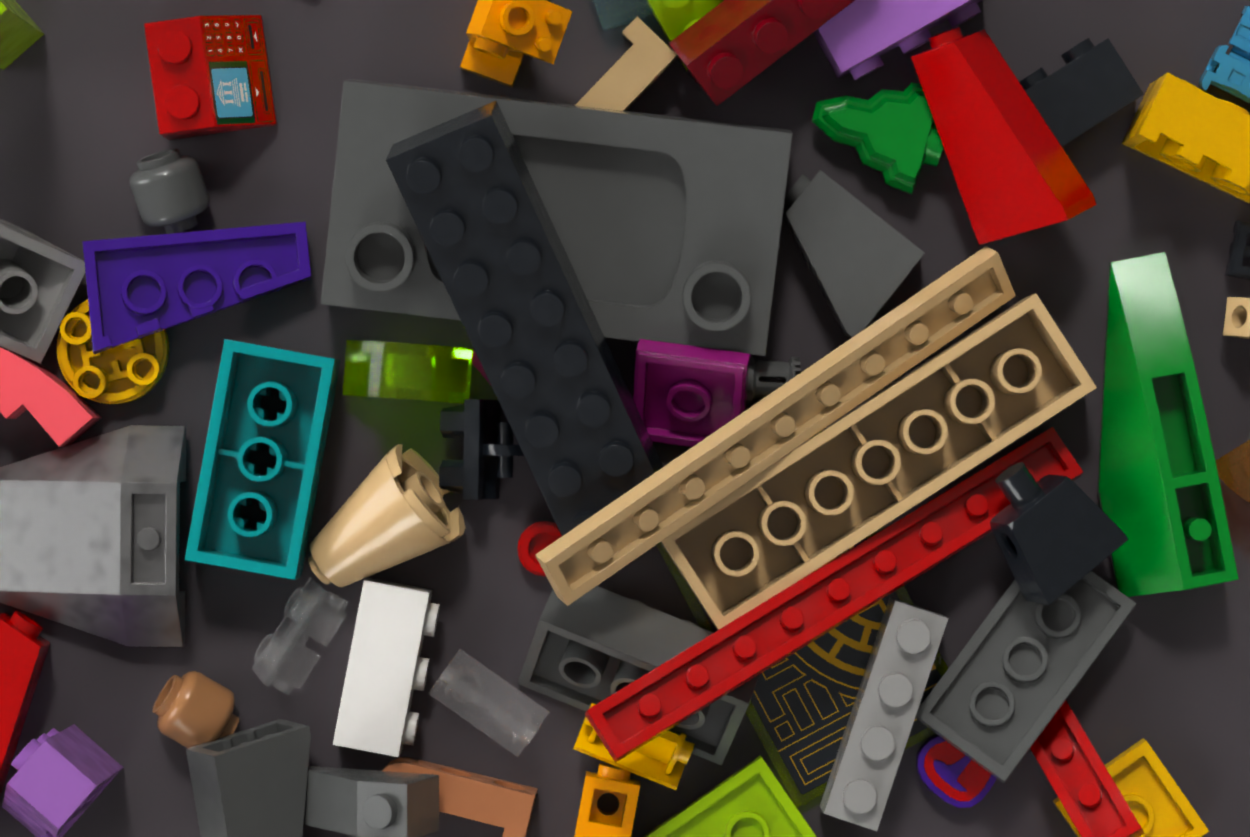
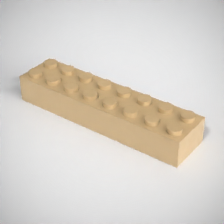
M1035 293L1023 298L850 410L662 540L661 543L712 623L719 630L811 574L1097 387Z

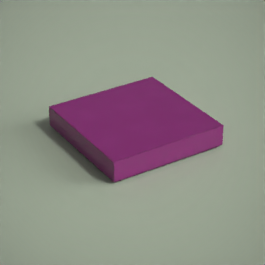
M639 339L636 349L633 401L652 442L693 447L746 411L750 354Z

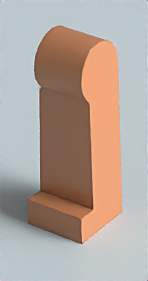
M399 757L391 760L382 770L439 775V812L504 828L502 837H526L538 788L410 757Z

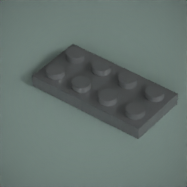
M1092 571L1050 605L1027 601L1015 579L918 708L915 718L995 778L1005 783L1133 611L1137 603Z

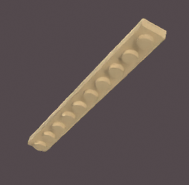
M988 246L983 247L538 552L535 556L557 597L567 606L1014 298L1016 295L999 253Z

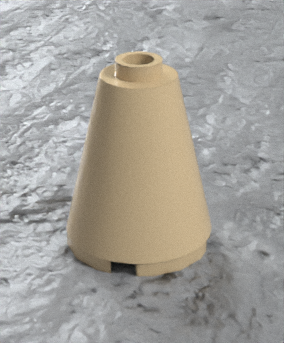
M398 444L387 452L310 543L312 556L308 558V562L312 571L321 582L327 585L332 582L334 585L343 588L457 540L464 534L466 528L463 515L459 506L451 512L449 511L443 496L450 491L439 487V475L433 467L412 448L402 454V444Z

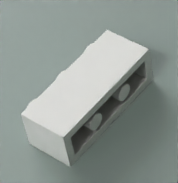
M372 578L364 580L333 745L394 757L400 756L403 744L414 745L420 713L410 711L414 690L424 691L430 662L429 658L420 657L424 635L431 637L435 635L440 604L430 603L433 590Z

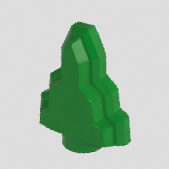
M911 82L904 91L881 89L869 100L845 95L816 102L811 122L832 141L855 148L862 165L881 172L885 185L912 194L923 164L938 166L943 151V144L921 84Z

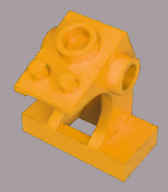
M478 0L466 32L469 43L460 68L513 88L524 55L554 65L573 11L547 0Z

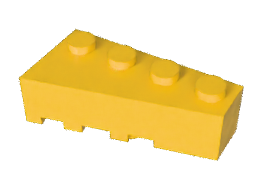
M1166 73L1150 83L1122 144L1250 204L1249 112L1234 103L1218 99L1170 73Z

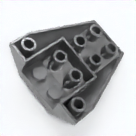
M130 425L0 467V603L125 646L184 647L185 591H179L180 482L186 481L187 426Z

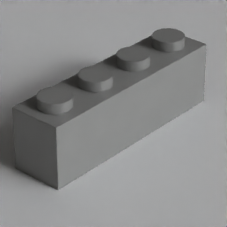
M889 597L820 803V808L824 814L874 831L878 830L949 618Z

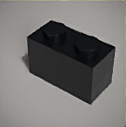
M1087 38L1061 55L1066 65L1048 76L1044 69L1040 68L1020 81V84L1061 146L1069 143L1144 95L1109 38L1096 46L1093 45L1090 38Z

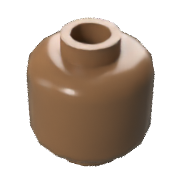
M189 671L182 677L174 674L159 693L152 711L158 715L157 727L159 732L186 748L213 742L221 737L234 733L239 722V717L233 714L235 707L234 693L196 671Z

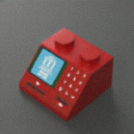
M261 15L194 16L144 23L158 128L161 136L168 140L277 125Z

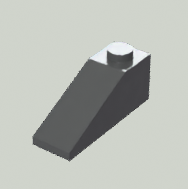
M308 766L303 825L355 837H421L439 831V775Z

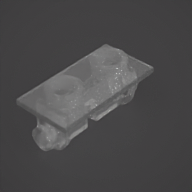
M311 576L304 587L297 588L285 605V617L274 634L270 633L265 636L255 652V664L252 670L263 684L268 687L271 684L287 695H290L294 688L301 689L306 678L321 657L317 652L306 647L305 644L309 638H312L327 647L348 615L344 610L349 602L333 591L328 593Z
M462 649L458 650L428 693L517 757L530 743L539 730L540 725L550 713V711Z

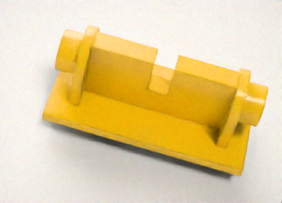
M585 716L573 749L676 790L685 764L687 765L695 744L686 741V734L684 733L678 735L671 731H666L615 763Z

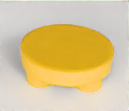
M88 299L67 314L60 324L56 347L58 364L66 381L82 397L103 404L128 403L141 398L151 391L165 372L169 358V341L166 330L93 354Z

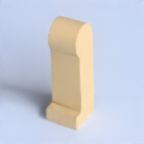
M637 16L622 31V35L632 46L578 101L576 106L627 111L677 59L676 53Z

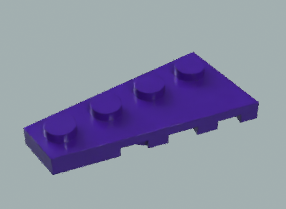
M306 222L82 241L93 354L311 279Z

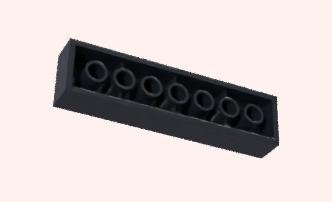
M496 100L393 144L386 162L556 525L563 536L664 466Z

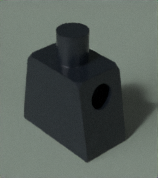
M1020 462L1003 471L995 481L1011 504L992 518L990 526L1027 601L1050 605L1129 540L1125 533L1067 476L1047 475L1037 482L1025 464Z

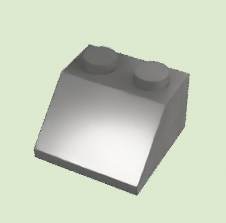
M1 218L0 346L41 364L85 274L84 260Z

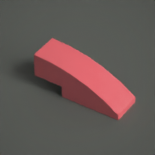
M0 346V413L6 419H17L28 410L59 447L71 445L102 418L75 390L48 369L29 358Z

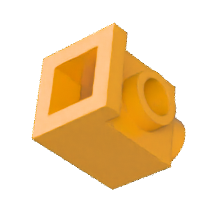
M599 763L597 773L586 771L574 837H631L640 791V781L630 779L631 772L611 764ZM605 793L615 795L619 800L618 808L609 813L602 811L597 804L601 795Z

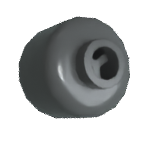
M178 148L156 152L136 162L138 170L130 176L129 186L142 221L150 227L164 226L166 234L179 233L195 227L198 224L196 215L203 212L210 202V197L197 161L189 155H180Z

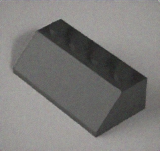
M598 586L568 606L557 597L552 589L539 619L517 684L586 711L591 703L597 704L714 632L701 628L691 621L676 618L646 606L638 600L626 598ZM759 675L668 731L678 735L681 733L686 734L685 740L695 744L691 754L722 766L748 708Z

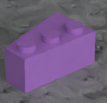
M855 0L813 33L837 78L851 73L854 80H858L883 66L884 63L880 56L899 46L903 54H906L928 42V38L931 37L929 29L948 20L951 27L954 28L980 14L981 10L978 3L983 0Z
M75 724L61 732L53 728L47 734L43 733L37 740L32 739L12 761L11 765L18 771L6 785L2 807L36 837H63L124 767Z

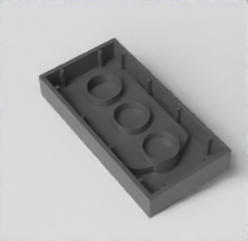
M358 79L344 81L321 304L461 321L386 162V158L393 144L497 100L605 338L631 341L646 339L748 353L750 355H766L793 135L791 130Z

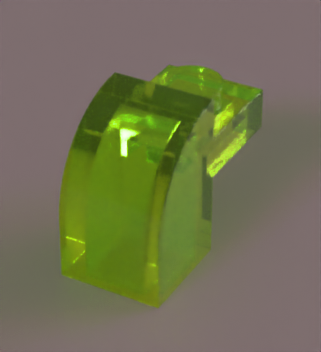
M347 340L343 395L464 403V399H469L473 349L414 343Z

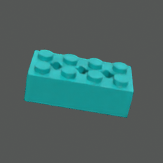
M224 339L185 560L292 580L302 577L341 360ZM276 388L280 390L279 397L281 400L286 401L287 406L284 413L277 412V420L273 421L269 419V410L261 407V399L263 395L271 396L272 389ZM262 443L269 445L270 454L277 458L275 467H267V475L260 474L259 464L251 461L253 450L262 451ZM252 498L259 500L260 509L267 513L266 521L257 522V529L250 528L249 518L241 516L242 506L252 505Z

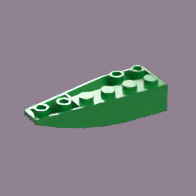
M1165 252L1109 263L1097 490L1101 510L1129 539L1110 555L1116 588L1127 597L1182 591L1239 580L1206 413Z

